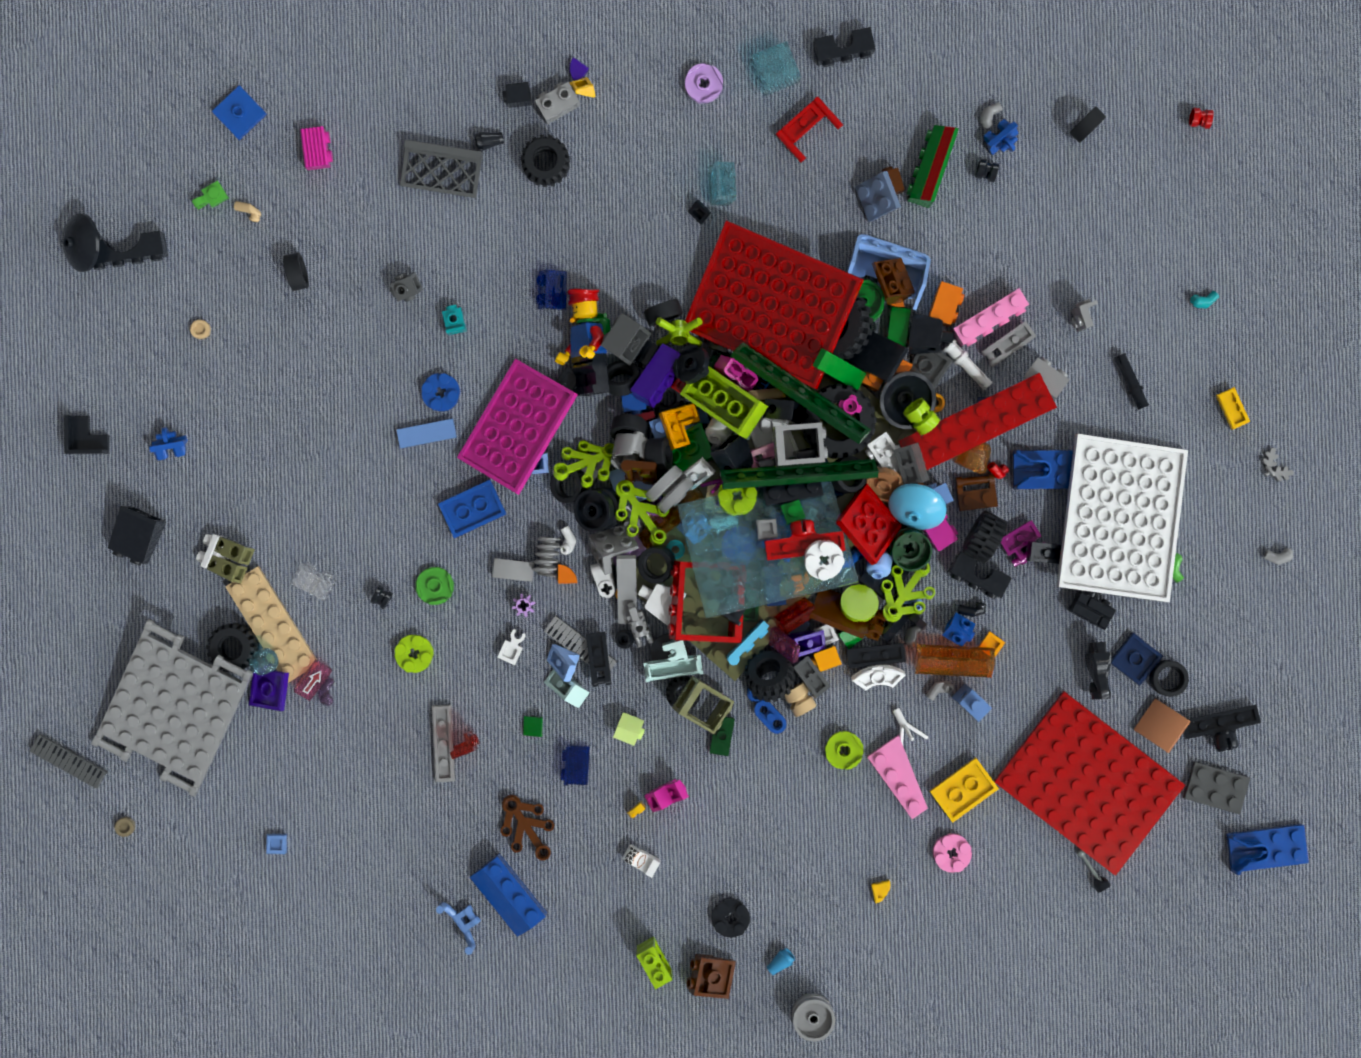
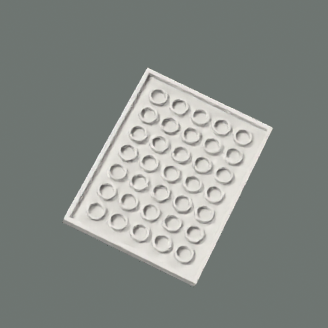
M1075 434L1057 587L1170 602L1188 450Z

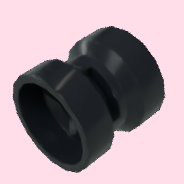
M980 159L975 178H986L989 182L994 183L998 174L999 164L994 162L990 164L986 160Z

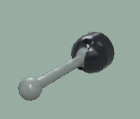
M1079 849L1077 851L1078 856L1082 857L1095 877L1093 885L1096 891L1100 893L1106 890L1111 884L1105 877L1097 875L1084 855L1085 852Z

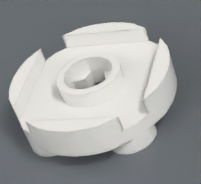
M817 540L811 543L804 554V566L808 573L814 578L823 581L836 576L841 571L845 562L839 546L829 540ZM820 556H823V557L828 556V557H829V558L827 559L828 562H827L826 564H824V563L820 564L819 562H820L821 560H820L819 557H820Z

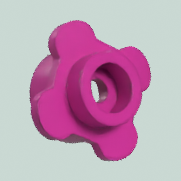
M850 395L848 399L839 402V407L851 416L854 413H860L862 410L855 395Z

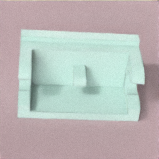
M671 640L662 643L663 651L671 650L668 660L688 659L683 640Z

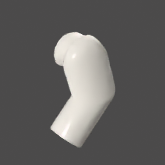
M569 525L561 529L565 539L560 547V551L564 555L570 554L576 544V538Z

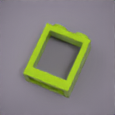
M653 936L637 945L636 956L655 990L672 981V968L655 937Z

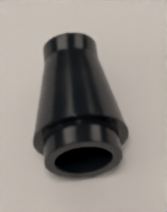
M479 132V134H475L477 150L482 149L484 151L499 144H504L502 132Z

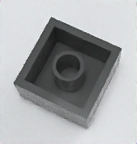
M622 313L615 319L610 332L604 335L601 346L631 365L652 333Z

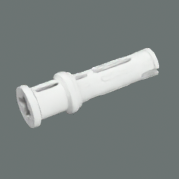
M954 339L953 343H949L942 351L944 353L947 352L954 360V364L960 365L984 391L992 384V381L970 360L968 352L963 351Z

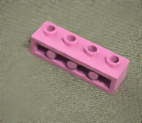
M1019 288L951 331L954 332V338L960 347L964 344L968 347L977 342V336L982 334L985 337L993 332L992 327L999 324L1001 327L1010 321L1008 317L1013 314L1017 317L1026 312L1025 307L1029 303Z

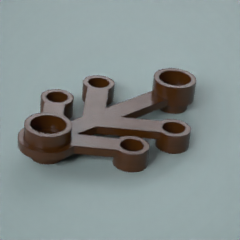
M507 795L502 801V808L506 815L504 825L500 830L501 834L505 837L511 835V822L514 814L518 824L515 839L511 845L512 851L518 853L522 850V838L525 831L536 847V857L541 861L547 860L551 855V849L548 845L541 842L531 826L543 828L545 831H552L555 827L554 821L552 819L544 821L525 817L521 810L541 815L544 812V806L541 803H536L535 805L523 803L518 796ZM509 801H514V802H515V806H514V807H510V806L508 805V802H509ZM540 806L542 811L536 812L535 807ZM551 822L552 828H547L545 824ZM508 827L510 833L505 834L503 828ZM518 843L521 848L516 850L513 845ZM543 848L546 849L547 854L542 855L540 853V850Z

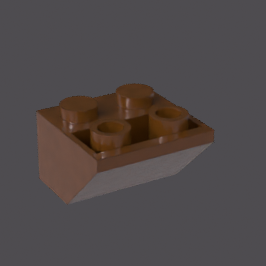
M902 258L872 263L887 305L901 303L915 294Z

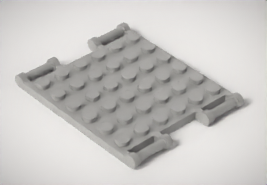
M149 619L144 626L142 635L91 745L99 746L121 757V760L124 762L128 761L134 750L166 767L160 780L168 781L188 791L189 795L195 797L254 672L246 671L224 660V657L221 655L215 658L213 666L180 649L184 636L180 634L175 635ZM151 631L172 641L173 645L150 634ZM220 666L242 677L243 680L220 670ZM106 736L126 746V749L123 750L103 740V737ZM172 770L194 781V785L171 774Z

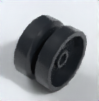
M608 487L583 491L577 496L574 503L576 521L580 527L590 532L615 527L620 522L615 518L620 497L616 494V491ZM618 512V515L622 517L623 513Z

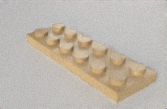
M259 566L246 573L242 583L232 582L225 586L276 670L289 673L288 683L320 664Z

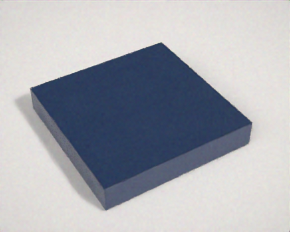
M1131 632L1111 658V665L1140 686L1162 659L1163 655L1134 632Z

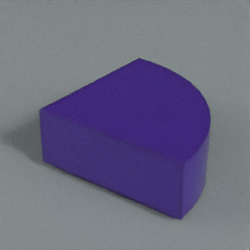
M573 57L570 63V73L573 81L584 78L589 68Z

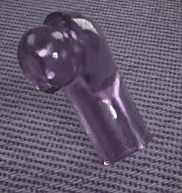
M328 676L319 687L318 695L322 705L330 706L333 703V698L329 694V689L335 681Z

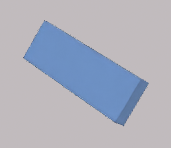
M454 419L397 429L400 449L457 438Z

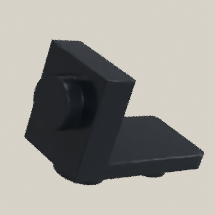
M922 614L902 615L898 621L885 625L881 636L890 642L908 620L921 630L927 624L922 620L924 617Z

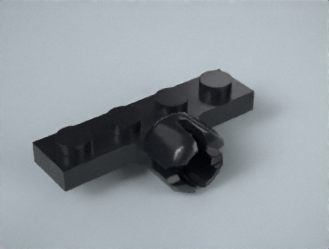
M1257 705L1188 719L1190 723L1183 732L1185 740L1210 735L1218 752L1235 749L1239 746L1236 729L1261 723Z

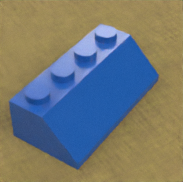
M500 853L469 877L517 937L533 928L546 917L547 911Z

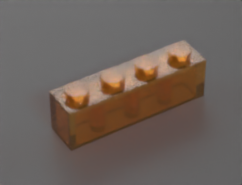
M917 644L914 657L915 674L992 678L995 666L994 648Z

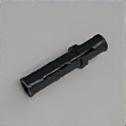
M1126 353L1115 357L1114 359L1128 386V393L1132 395L1137 409L1148 406L1149 403L1142 391L1144 388L1142 385L1140 386Z

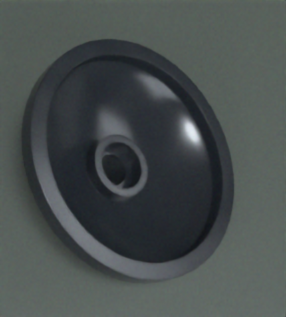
M83 213L75 214L70 218L65 226L62 239L66 259L78 272L90 271L96 264L99 255L97 227L92 218Z
M913 371L897 373L893 375L889 383L886 382L882 387L879 396L881 413L891 425L901 429H913L914 422L908 421L903 414L904 410L915 400L923 398L930 406L929 411H934L936 405L935 389L932 383L920 373ZM903 395H906L905 401H901Z

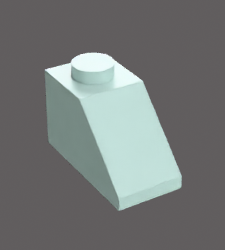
M554 669L544 681L564 701L577 708L581 706L590 693L572 678L570 682H564Z

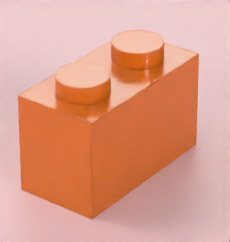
M941 281L938 284L928 316L943 320V325L947 327L951 326L952 323L955 324L958 317V312H956L957 306L962 304L965 295L962 294L963 288Z

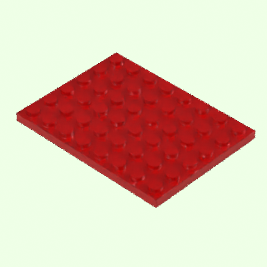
M726 220L685 321L689 323L696 318H701L702 325L690 332L731 351L745 343L802 383L818 389L824 372L815 368L813 363L821 348L833 354L864 279Z
M1064 691L994 780V783L1115 876L1185 787V784Z

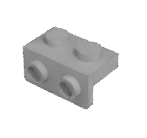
M1090 298L1075 304L1076 308L1071 310L1073 315L1071 321L1073 327L1077 328L1078 332L1094 326L1088 308L1097 305V300L1091 301Z

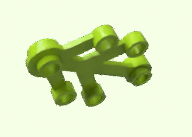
M580 441L578 443V451L572 450L570 447L563 448L561 457L564 460L575 458L580 461L570 465L557 463L553 469L554 477L562 481L568 477V474L587 467L585 475L582 476L581 485L589 488L593 483L592 476L597 462L604 460L602 468L598 470L597 477L601 481L608 480L614 444L608 443L600 447L589 444L587 441ZM588 451H591V452H594V453H597V454H595V455H590V454H586V453H587Z
M628 480L620 481L615 488L616 494L620 497L615 518L618 521L626 519L628 513L625 509L628 500L632 509L629 526L626 529L627 535L634 537L639 532L637 526L639 516L651 533L650 542L655 546L662 545L666 540V533L656 527L646 512L665 517L669 510L663 514L656 505L639 502L635 496L644 497L651 501L645 495L649 490L635 488ZM622 487H627L629 491L625 492ZM618 512H622L624 517H620ZM629 528H634L635 533H631ZM656 534H661L662 539H658Z
M928 563L925 566L926 570L914 571V575L905 588L901 576L903 569L897 565L893 566L891 575L894 577L898 594L895 603L891 593L893 583L890 580H884L881 584V590L884 592L886 601L883 616L887 621L896 622L902 615L922 614L926 606L921 601L916 602L914 606H901L905 601L924 598L930 600L935 596L936 592L933 587H926L922 591L911 592L920 578L927 576L930 572V565ZM894 569H898L900 574H896ZM884 584H888L890 588L886 589ZM926 591H931L932 595H927ZM916 606H921L922 610H917ZM891 609L896 611L895 615L890 613Z

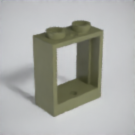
M692 675L672 709L710 733L715 734L721 727L726 715L732 710L734 701ZM703 688L720 698V701L706 722L688 712Z

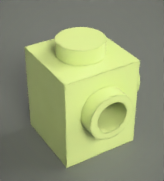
M623 712L613 738L634 746L637 739L641 740L645 729L642 728L644 720Z

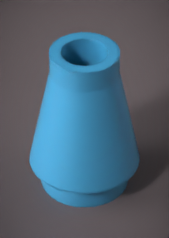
M780 949L767 966V969L772 975H775L793 965L795 957L789 949Z

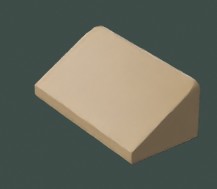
M777 388L749 390L748 392L763 403H765V399L782 400L786 397Z

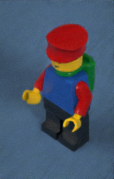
M576 288L567 291L570 296L568 305H572L573 317L578 319L576 323L580 325L571 327V342L564 350L565 354L562 352L558 353L555 362L564 365L569 357H571L572 364H574L573 372L576 376V388L572 390L578 396H592L610 392L605 361L607 359V350L601 344L604 335L610 332L611 328L607 314L597 313L598 292L600 289Z

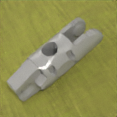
M634 602L628 603L627 607L630 614L626 615L637 647H642V641L639 637L645 635L649 644L653 643L643 611H637Z

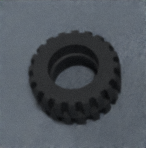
M859 294L848 316V329L845 335L838 340L833 354L842 360L854 357L853 354L855 353L859 354L862 351V345H867L869 342L866 339L867 336L872 335L873 329H869L870 324H873V318L869 317L871 309L865 305V299L859 297Z
M835 384L819 389L817 393L833 404L848 399L850 395H855L858 404L862 407L860 413H854L856 419L871 429L860 444L849 437L842 440H834L826 435L823 442L824 446H827L828 457L838 459L859 453L869 444L875 433L874 406H871L870 399L865 397L861 390H857L850 385ZM803 408L801 424L820 423V418L807 408ZM816 428L802 429L805 441L817 451Z

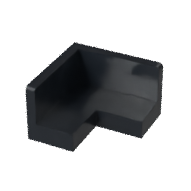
M64 415V454H110V435H90V416Z

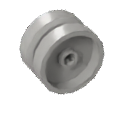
M676 465L645 494L652 502L662 495L664 496L657 506L663 514L673 506L675 507L695 485L688 477L681 480L678 484L676 483L682 475V471Z
M808 993L802 995L794 1003L791 1016L794 1028L800 1037L807 1041L817 1042L824 1040L831 1034L835 1026V1016L827 998L820 994Z

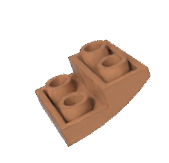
M1155 698L1133 730L1169 753L1190 721Z

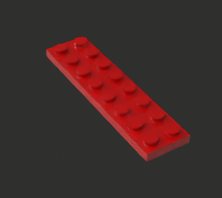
M1038 373L939 421L935 428L924 435L916 432L898 442L901 448L919 443L926 469L929 470L1057 408L1041 374Z

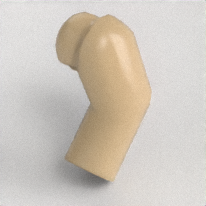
M235 202V211L249 213V220L258 223L260 221L261 212L250 203Z

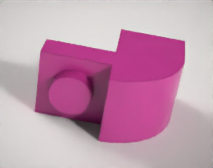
M677 779L671 780L644 795L652 812L663 810L672 803L689 797L685 785L681 780Z

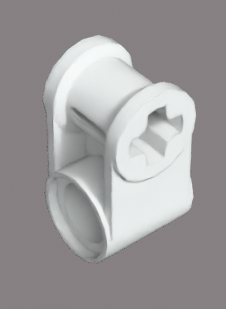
M598 563L590 565L599 594L605 598L614 596L616 586L613 572L605 575ZM605 584H607L609 587L612 586V590H610V594L608 595L606 592H602V589L605 588Z

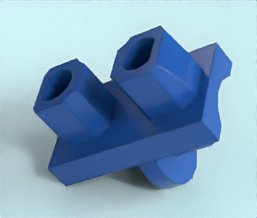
M1003 119L997 125V129L1000 131L997 136L992 131L987 132L983 138L988 146V152L991 155H994L998 150L1004 152L1008 149L1013 152L1016 149L1014 143L1018 141L1015 137L1019 134L1017 130L1018 125L1015 122L1010 123Z
M164 427L162 428V434L156 435L158 441H152V446H149L150 453L154 452L157 460H164L169 457L167 449L173 448L175 457L184 456L186 454L185 444L188 439L186 435L176 437L175 431L169 432L168 428Z

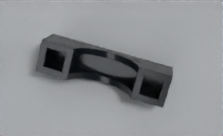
M161 231L141 233L138 243L132 249L125 252H117L112 249L107 241L99 240V255L93 267L94 270L105 269L107 265L122 267L127 262L141 264L144 263L143 260L151 259V261L163 260L162 257L168 256L165 233Z

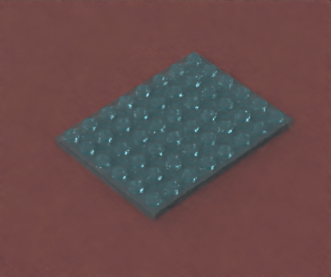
M832 481L821 482L824 493L823 497L800 501L806 517L805 520L809 519L814 522L817 534L842 531L836 523L841 514ZM762 486L755 487L757 490L756 504L745 515L731 516L725 513L719 505L718 495L677 505L705 618L858 583L859 581L847 536L844 532L846 551H842L845 562L841 571L828 580L823 581L814 578L808 573L804 566L805 556L767 561L764 541L768 540L758 541L756 520L776 519L778 539L789 538L791 536L790 525H786L780 506L784 504L765 507ZM740 492L733 493L735 501L736 499H742ZM820 556L821 561L819 563L826 564L829 557Z

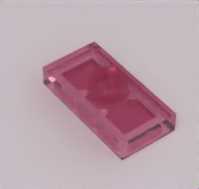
M776 626L770 628L769 645L792 664L798 662L800 645Z

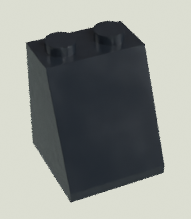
M121 506L108 549L113 550L112 554L123 558L126 556L130 558V562L139 566L141 564H148L166 525V521L133 506Z

